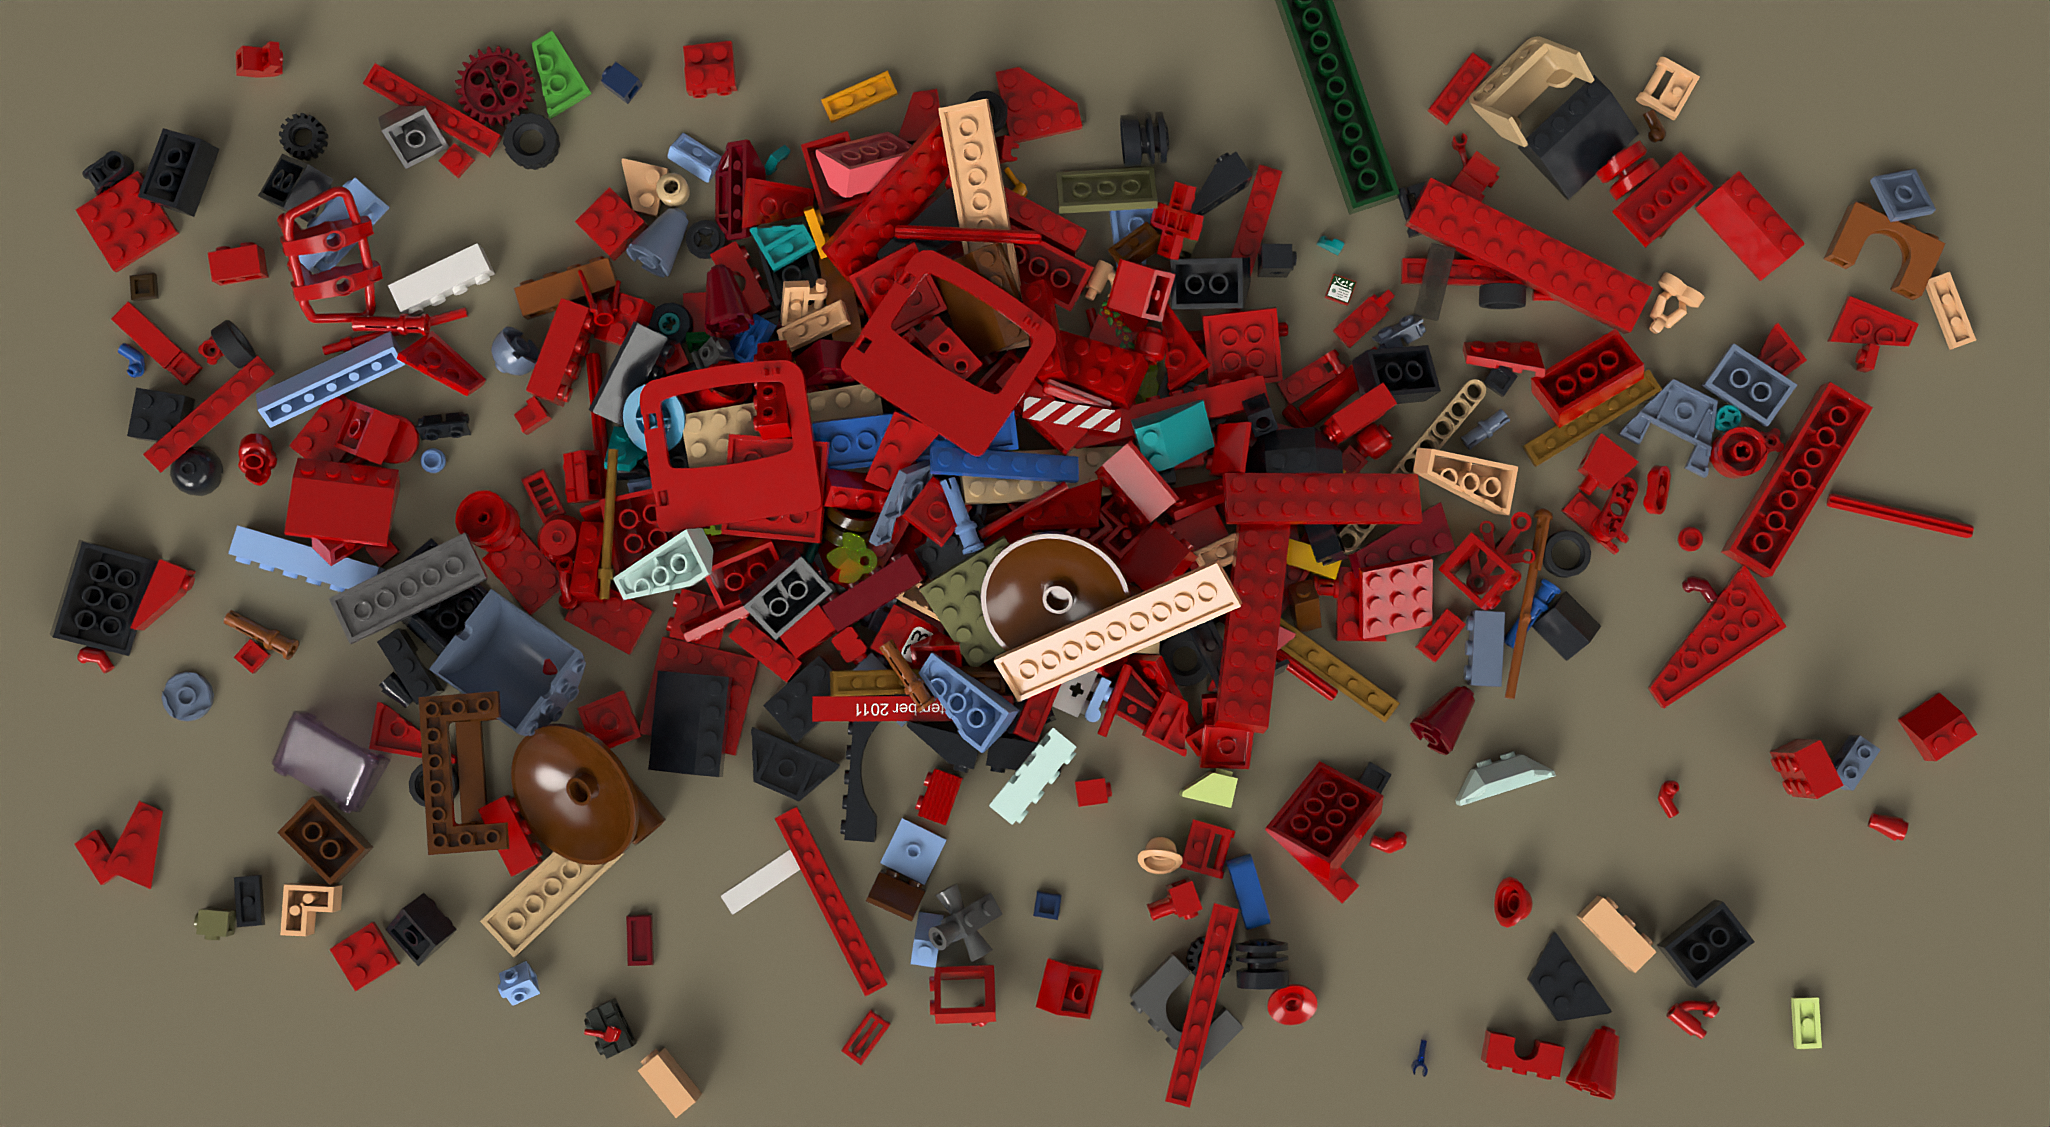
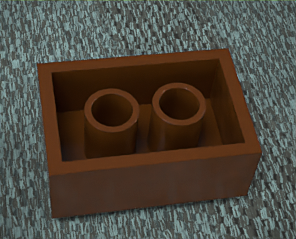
M322 795L312 796L277 832L329 885L339 883L374 848Z

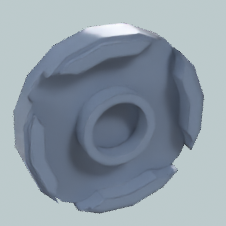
M183 672L174 675L167 681L166 687L162 692V702L165 710L170 716L181 721L200 719L208 713L213 704L214 693L212 686L205 677L198 673Z

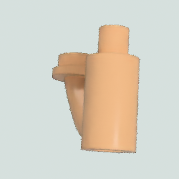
M1098 260L1086 285L1088 291L1085 298L1094 301L1096 295L1102 293L1108 280L1112 287L1116 271L1111 264Z

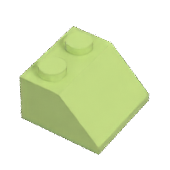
M1216 768L1215 773L1209 771L1182 788L1179 795L1231 808L1238 778L1232 777L1233 772Z

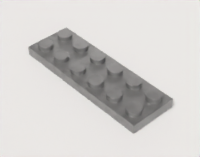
M463 533L329 598V601L349 644H354L488 579V576L468 534Z

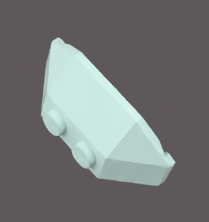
M1514 751L1500 755L1501 760L1492 762L1491 759L1477 762V767L1470 770L1455 801L1457 805L1463 806L1554 777L1556 774L1552 769L1525 755H1515Z

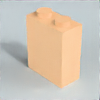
M666 1048L660 1052L657 1049L653 1050L641 1061L643 1066L638 1072L675 1118L693 1105L702 1095L701 1091Z

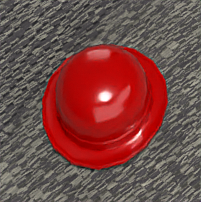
M1507 877L1497 887L1494 911L1496 919L1501 926L1507 928L1515 926L1520 920L1525 919L1530 914L1533 901L1530 893L1518 879Z

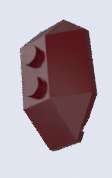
M747 139L727 143L726 151L721 157L715 172V221L725 234L726 239L730 241L749 238L752 235L749 229L759 226L742 228L746 178L766 180V169L752 143Z

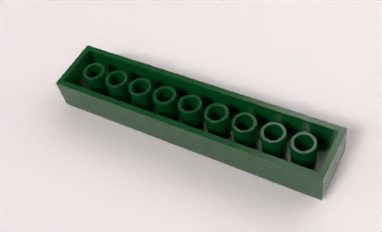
M1275 0L1349 215L1396 200L1400 192L1333 0Z

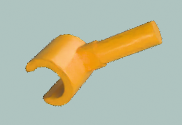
M1007 167L1004 171L1015 185L1012 191L1025 197L1028 194L1025 184L1020 182L1011 169Z

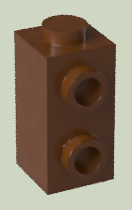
M1312 579L1288 585L1290 612L1296 629L1303 633L1321 628L1319 596Z

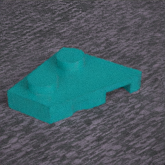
M614 426L608 449H618L617 470L630 471L637 465L638 460L647 455V452L637 447L631 441L625 427ZM608 450L604 461L605 469H607Z

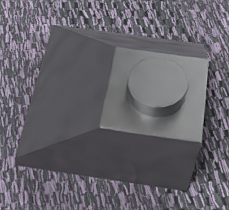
M399 106L378 117L381 131L405 169L449 148L447 141L425 106Z

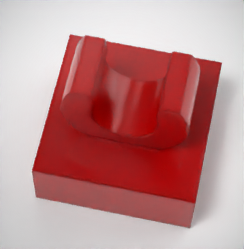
M1007 135L996 137L999 163L1017 161L1018 158L1011 155L1012 149L1019 148V145L1013 142V137Z

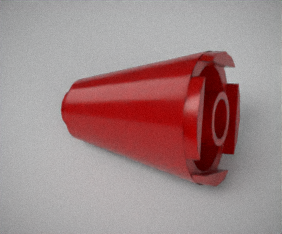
M1601 1026V1029L1594 1030L1566 1077L1565 1083L1581 1092L1582 1089L1588 1091L1590 1095L1608 1100L1614 1099L1616 1095L1620 1037L1615 1034L1616 1030L1607 1026Z

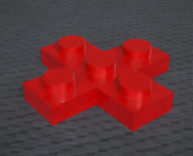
M1175 181L1169 205L1158 202V207L1153 209L1150 225L1163 230L1157 251L1158 255L1178 260L1183 247L1184 237L1198 241L1203 227L1204 216L1190 212L1195 200L1196 187Z

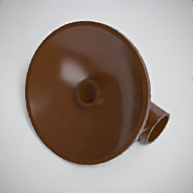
M1046 531L1021 537L998 553L989 566L983 580L981 607L990 633L1007 652L1141 593L1142 588L1128 584L1126 576L1118 563L1097 544L1078 535Z
M568 724L544 725L534 730V735L524 737L515 751L511 766V783L515 800L521 810L520 812L533 833L548 848L563 858L585 865L608 863L624 853L631 843L635 846L666 821L664 816L632 780L614 752L600 739L581 728Z

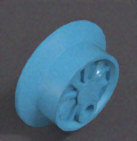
M643 385L635 389L627 398L623 410V422L631 441L637 447L647 452L643 416L641 415L640 394L645 386ZM677 396L665 399L662 403L668 451L673 449L681 440L686 423V411ZM656 413L649 414L651 429L658 428Z

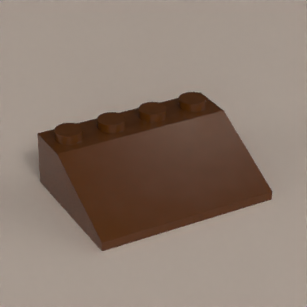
M993 243L953 260L979 274L1023 303L1002 243ZM936 276L956 334L977 358L1030 339L1026 332L1001 313L968 292Z

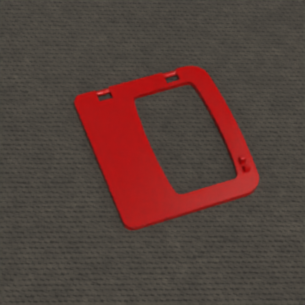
M923 250L916 253L905 266L900 277L890 288L860 332L857 340L843 357L841 368L845 374L973 456H981L986 452L1054 351L1056 333L1047 321L992 282L935 251ZM910 274L915 277V280L906 289L902 286V283ZM928 274L935 275L968 292L1008 318L1033 339L1032 346L998 394H992L955 375L921 353L892 329V323L924 276ZM867 338L872 343L863 353L858 348L863 340Z
M774 360L716 366L652 380L643 387L640 394V408L645 429L644 435L652 490L656 504L657 523L661 530L670 532L816 511L822 506L823 498L806 380L803 370L798 364L789 360ZM757 382L783 383L786 391L793 447L790 451L775 456L727 465L699 468L672 467L669 459L662 412V403L665 399L729 385ZM656 413L658 428L651 429L649 414ZM667 490L669 505L662 506L660 491Z

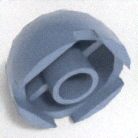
M506 326L493 340L491 352L495 366L499 371L521 376L534 369L540 351L533 341L529 339L527 343L521 338L523 333L513 327Z

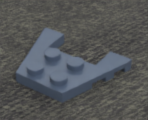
M1672 379L1618 435L1638 445L1641 443L1650 423L1695 445L1684 468L1705 478L1709 472L1708 462L1709 456H1711L1712 432H1714L1718 401Z
M930 460L921 461L898 471L870 537V543L879 546L891 541L896 518L905 513L933 476L938 480V474H930Z

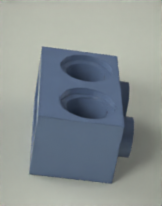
M1849 735L1832 761L1844 785L1840 787L1842 790L1853 791L1881 750L1860 735Z

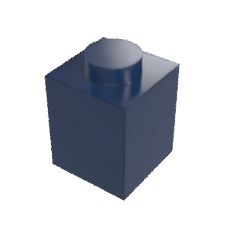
M616 61L612 66L609 65L602 74L601 82L605 88L627 104L643 86L636 76Z

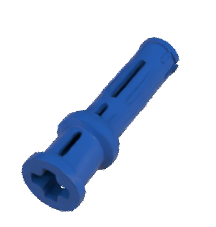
M1544 578L1541 580L1542 585L1533 596L1530 613L1531 621L1527 632L1538 616L1549 609L1548 605L1554 596L1561 593L1557 586ZM1519 617L1504 637V643L1513 649Z

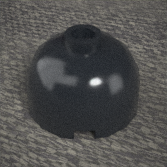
M190 447L170 465V476L173 484L180 491L188 495L204 496L210 494L221 483V473H223L221 460L214 452L205 448Z

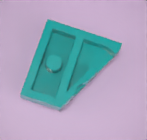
M804 224L791 225L790 227L772 226V228L753 227L749 229L774 272L817 248Z

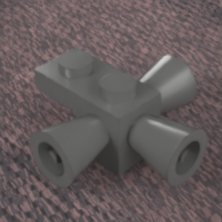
M957 883L935 895L951 914L940 921L941 925L929 929V939L935 948L944 950L951 942L953 943L964 938L971 962L993 950L977 931L1003 915L991 893L984 895L964 907Z

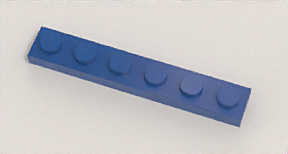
M932 447L930 449V474L1047 482L1065 481V483H1077L1079 481V462L1077 456L986 450L981 456H973L961 448Z

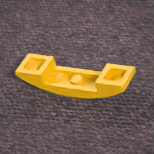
M1289 539L1287 565L1336 580L1342 560L1323 566L1322 562H1316L1311 545Z

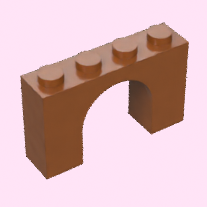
M1854 202L1847 207L1824 259L1847 269L1855 264L1864 242L1870 235H1886L1898 244L1902 252V265L1890 290L1913 301L1922 296L1946 243L1939 241V237L1934 234H1924L1916 230L1917 227L1913 224L1901 223L1899 221L1890 222L1886 212L1879 213L1873 210L1872 206L1868 203Z

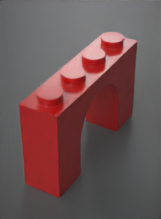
M1382 383L1332 415L1320 427L1321 433L1337 446L1382 417L1397 402L1385 384Z

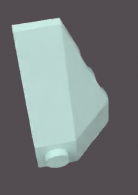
M703 528L686 529L615 576L613 580L623 600L693 586L711 574L713 548Z

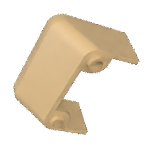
M1536 36L1524 42L1473 91L1469 97V102L1473 109L1502 138L1526 147L1528 143L1520 131L1522 122L1518 116L1549 86L1564 88L1575 77L1592 83L1594 78L1579 51Z

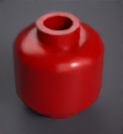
M1147 327L1146 331H1140L1136 334L1133 349L1134 352L1143 354L1148 365H1157V362L1164 359L1167 338L1160 333V329L1154 327Z
M1372 423L1357 435L1359 446L1356 449L1365 459L1370 456L1372 459L1378 460L1392 448L1391 440L1394 437L1383 424L1377 425Z

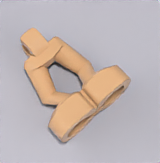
M1664 272L1658 281L1664 292L1658 295L1650 313V317L1654 321L1649 326V330L1654 334L1661 332L1664 327L1671 328L1687 314L1686 306L1699 308L1705 298L1700 292L1685 285L1679 278L1667 272ZM1671 296H1676L1679 301V308L1668 316L1664 315L1663 311L1667 299Z

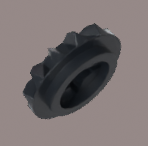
M701 220L689 228L686 234V245L689 251L699 259H711L710 254L725 247V235L717 223L710 220ZM699 233L706 237L712 236L710 238L712 247L707 244L700 245L702 239Z

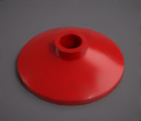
M1289 984V987L1276 989L1270 995L1267 1008L1269 1015L1276 1022L1284 1025H1297L1309 1020L1314 1015L1317 1009V998L1310 988L1300 984Z

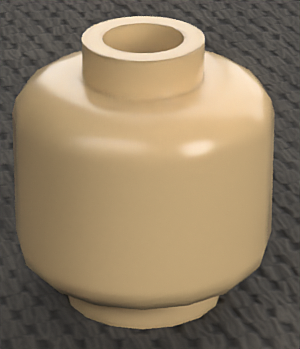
M667 173L658 180L656 192L665 205L679 207L688 200L690 188L687 181L680 174Z

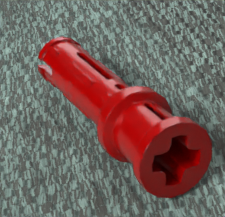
M402 313L399 317L354 315L352 318L353 331L399 332L402 335L421 333L423 336H428L430 333V317L428 314L408 316L407 313Z

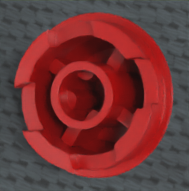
M564 514L555 515L547 519L538 532L537 541L541 553L548 560L555 563L562 557H570L574 561L581 529L580 521Z

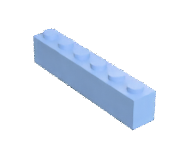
M390 331L257 393V410L271 428L404 366L405 363L396 359L402 349Z
M238 525L228 553L236 556L235 561L250 565L251 561L260 563L259 568L271 572L278 568L284 570L282 575L297 579L298 575L305 576L308 583L321 586V583L325 582L331 584L329 589L338 592L354 587L386 570L347 557L330 566L310 546Z

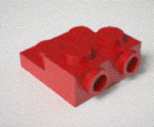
M732 41L683 46L686 91L689 96L705 98L707 94L717 93L719 96H726L732 94V91H738Z
M682 589L681 593H676L673 607L677 609L675 616H670L666 631H670L669 637L686 641L679 625L719 607L715 598ZM725 628L710 631L700 640H691L689 642L720 649Z

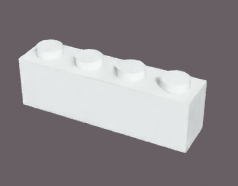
M477 243L388 285L400 312L416 316L424 311L423 308L431 304L432 306L439 305L445 302V298L452 294L460 295L468 290L467 287L475 283L477 285L486 283L490 280V276L495 273L484 249Z

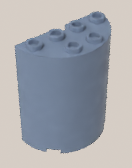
M491 589L465 622L466 626L463 632L453 637L429 670L462 694L500 691L501 717L497 719L520 735L532 736L535 734L534 730L539 727L549 725L552 721H558L563 715V710L567 704L577 697L579 693L577 688L582 679L586 662L581 651ZM545 659H550L558 670L557 674L545 675L543 673Z

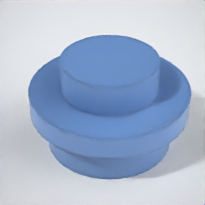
M431 448L422 454L421 465L427 472L438 473L445 467L446 457L442 451Z

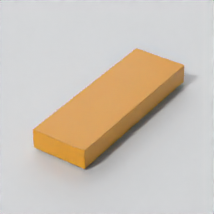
M887 70L823 98L821 102L832 124L896 96L898 92Z

